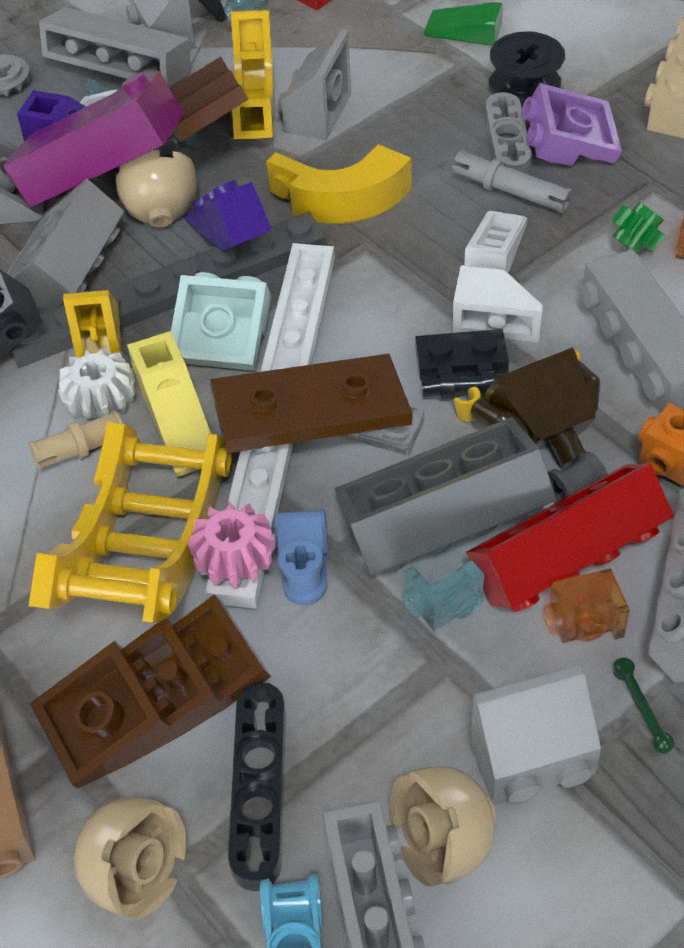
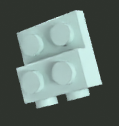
M206 272L196 273L195 276L181 275L171 333L185 364L256 371L261 336H265L271 302V294L267 283L250 276H240L237 280L221 279L214 274Z

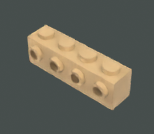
M683 17L679 21L675 39H671L669 42L665 61L661 60L658 66L655 84L650 83L644 104L645 107L650 108L647 130L684 138Z

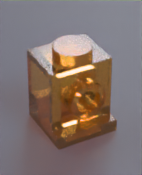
M611 568L552 582L550 602L544 605V616L550 633L552 635L558 634L562 644L575 640L592 641L607 632L612 633L614 640L624 638L630 609Z

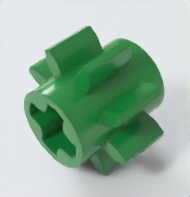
M638 201L633 209L623 204L611 220L619 226L613 237L628 248L633 249L636 254L644 246L654 251L665 237V234L658 229L664 219L640 201Z

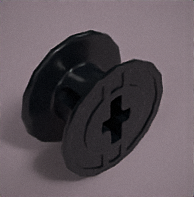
M522 31L501 37L491 47L490 61L496 68L488 80L489 91L492 95L501 92L513 94L518 97L521 108H523L525 100L528 97H532L539 83L563 89L562 78L556 71L561 68L565 61V49L558 40L547 34Z

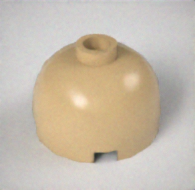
M152 150L119 166V173L115 172L116 191L120 203L130 216L144 223H149L154 227H165L182 217L192 207L197 190L195 165L191 158L180 152L172 151L173 158L160 157L159 150Z
M452 767L416 769L407 775L397 778L390 796L391 824H395L396 828L402 827L404 838L409 847L401 846L402 860L412 875L425 886L432 887L439 884L456 882L470 875L488 858L495 834V807L480 785L465 772Z
M136 797L119 798L98 808L84 824L77 839L73 858L75 877L87 898L120 917L129 916L134 919H141L159 909L172 893L178 881L174 877L168 878L174 868L175 858L183 861L185 859L187 849L186 831L179 813L158 801Z

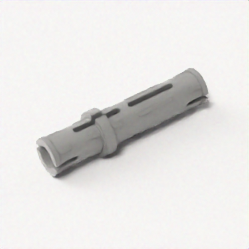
M463 149L455 157L454 161L460 162L459 166L453 164L452 173L483 184L484 189L490 191L499 189L556 210L561 214L566 212L570 202L565 200L572 198L573 189L565 188L504 166V161L495 158L490 161L468 153Z

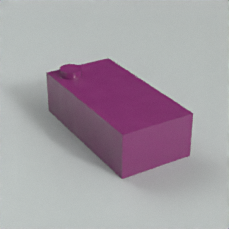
M160 71L147 77L143 72L138 73L122 84L123 89L27 137L3 167L30 208L79 185L86 178L90 180L165 144L183 117L184 112Z

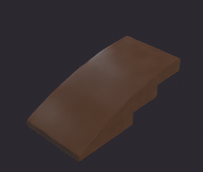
M221 56L170 88L184 112L183 117L173 132L178 141L181 142L249 99Z
M214 594L175 624H172L165 618L124 648L116 641H113L29 704L72 785L80 788L133 763L179 738L236 702L244 688L254 683L264 682L271 675L223 602Z

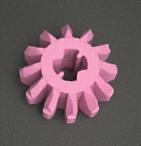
M229 501L225 510L220 512L209 506L208 519H195L194 534L190 536L189 541L190 554L194 557L195 568L200 576L209 574V579L213 582L214 586H217L225 579H229L230 584L236 589L240 581L239 579L246 577L256 583L259 576L258 570H270V564L272 563L271 554L274 553L276 548L275 535L270 529V523L265 514L255 515V510L250 503L240 510H236L235 506Z

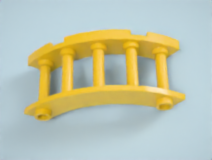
M106 422L104 440L94 476L95 486L101 487L95 504L85 503L79 518L71 530L72 539H75L71 544L60 543L49 552L36 553L28 606L54 609L68 604L78 596L144 605L143 622H160L170 614H173L186 593L196 571L194 557L190 554L189 549L190 536L194 534L195 519H208L209 506L214 509L216 506L221 477H227L230 473L232 452L226 453L223 438L217 434L208 433L206 450L141 443L140 438H137L138 431L126 424ZM138 462L202 469L195 499L188 500L130 493L127 483L131 465L136 466ZM127 511L188 519L180 540L118 533L113 530L118 515L124 516ZM111 551L167 558L162 565L150 568V570L99 564L103 555L109 556Z

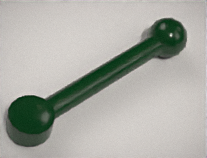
M625 657L617 659L614 663L613 674L617 679L625 681L654 736L652 741L654 749L661 754L669 753L674 747L673 737L663 732L634 678L635 665L633 661Z

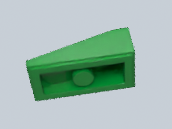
M491 2L432 10L424 29V36L493 46L502 26L503 3Z

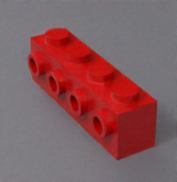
M626 464L466 551L490 606L509 608L513 612H517L536 604L540 600L538 594L550 587L561 588L577 581L581 577L579 571L591 564L595 566L602 565L614 560L621 554L619 548L629 542L639 543L656 536L660 532L658 526L674 518V514L652 464Z

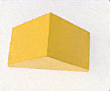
M109 290L64 294L63 302L76 357H83L85 349L91 354H95L103 347H105L110 355L118 352L122 355L118 301Z

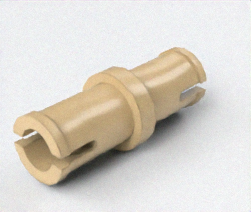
M113 411L108 415L81 425L73 422L66 425L67 430L35 442H28L32 458L38 470L76 455L79 459L89 456L90 450L102 446L106 422L123 424L118 412Z

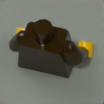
M571 347L494 378L485 393L486 399L481 398L480 390L477 387L469 388L467 390L469 401H462L458 397L454 398L456 416L464 422L476 420L486 427L513 417L540 450L551 446L561 467H568L577 462L580 454L586 452L578 434L585 431L596 418L595 413L598 411L600 379L580 361V352Z

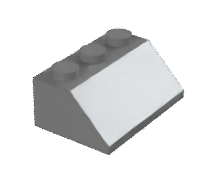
M86 178L45 212L8 269L7 274L29 288L37 308L52 310L64 303V294L84 292L87 284L83 280L86 275H90L104 258L100 254L102 248L107 247L118 235L120 228L116 225L124 210Z

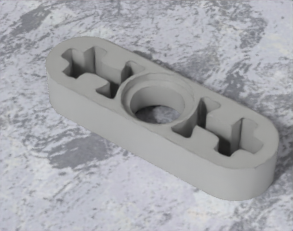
M495 93L487 98L485 107V122L492 159L504 161V166L529 174L531 149L527 145V131L525 121L521 117L522 108L520 100L510 93ZM501 112H505L507 117H501ZM508 133L514 134L516 137L503 138L498 135ZM514 154L515 161H511L508 155Z

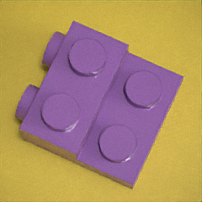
M542 83L538 84L532 97H528L525 100L521 117L522 120L528 121L530 124L527 133V145L535 147L537 158L549 163H560L568 166H573L579 155H583L591 160L616 163L622 153L609 101Z

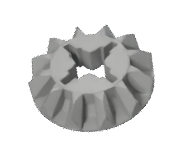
M0 55V95L4 94L8 97L10 92H21L22 86L30 83V69L24 59L14 55Z

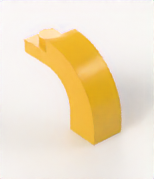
M270 9L231 11L234 77L249 98L232 109L234 139L273 138L275 129V80Z
M379 144L358 163L337 170L312 168L277 152L266 161L269 192L291 201L293 216L296 217L309 212L318 223H350L374 217L392 208L412 189V158Z

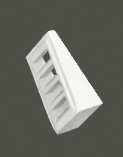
M489 210L465 248L464 266L502 269L509 273L527 226V217Z

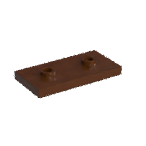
M389 353L210 379L211 393L226 453L412 425L413 412Z

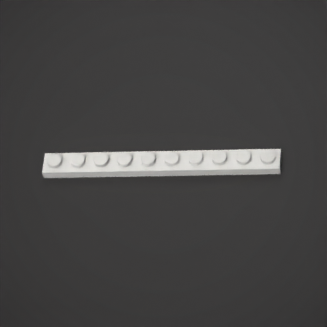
M292 244L261 372L311 365L335 260L334 246ZM293 443L240 451L228 502L230 501L236 510H240L250 503L255 510V515L265 514L269 520L272 533H274L275 514L279 510ZM258 570L259 576L256 583L246 577L239 579L240 581L236 589L230 584L229 579H225L217 586H214L213 582L208 579L205 591L206 599L215 594L226 606L257 609L265 570Z

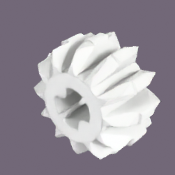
M103 347L98 353L91 354L85 349L83 357H69L68 367L59 369V395L61 401L65 403V407H68L69 412L72 413L74 418L84 416L89 422L97 417L108 415L113 411L125 414L126 404L134 401V372L130 368L129 363H126L125 359L122 358L120 352L110 355L105 347Z

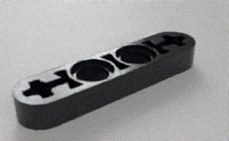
M264 682L254 683L244 688L239 694L236 703L228 860L232 877L237 885L243 889L255 892L260 891V879L269 878L271 883L274 884L280 875L282 866L286 711L283 694L274 685ZM267 702L269 707L265 712L266 731L257 730L254 711L257 710L258 703ZM264 747L274 753L273 761L265 768L254 769L244 762L245 756L254 748ZM254 797H264L273 805L272 811L267 817L255 821L246 818L242 814V808L248 800ZM250 837H260V848L264 860L260 862L259 871L249 872L246 861H249L251 858L252 844Z

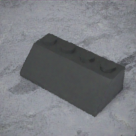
M513 417L335 488L370 576L379 572L388 573L398 570L406 561L426 553L437 554L443 552L453 542L470 535L480 536L490 533L500 523L515 517L532 516L540 512L545 505L557 501L539 447Z

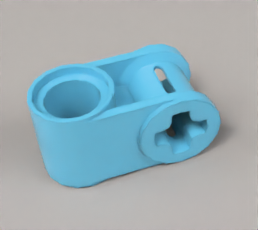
M318 873L309 874L308 879L304 881L272 884L269 878L260 879L261 912L264 933L266 934V948H323L321 936L323 915Z

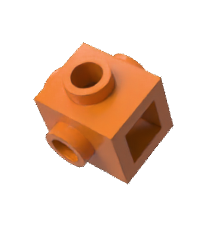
M668 403L657 418L650 416L641 428L638 436V441L642 442L639 463H651L656 474L665 476L684 486V410Z

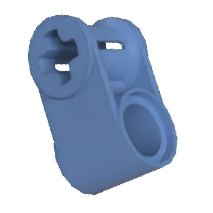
M325 509L276 513L275 531L278 564L282 572L284 594L289 601L295 604H313L320 600L327 590L326 553H328V533Z

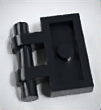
M503 329L415 336V350L419 379L421 380L422 397L440 396L441 400H453L455 395L468 394L467 390L471 387H477L480 390L481 397H485V393L494 378L509 373V358Z

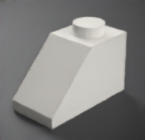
M460 266L453 301L452 333L503 329L505 339L539 342L543 305L505 270Z

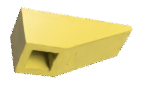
M171 331L128 344L136 383L163 446L206 450L208 433L211 434L185 361ZM172 466L176 477L200 470L197 468Z

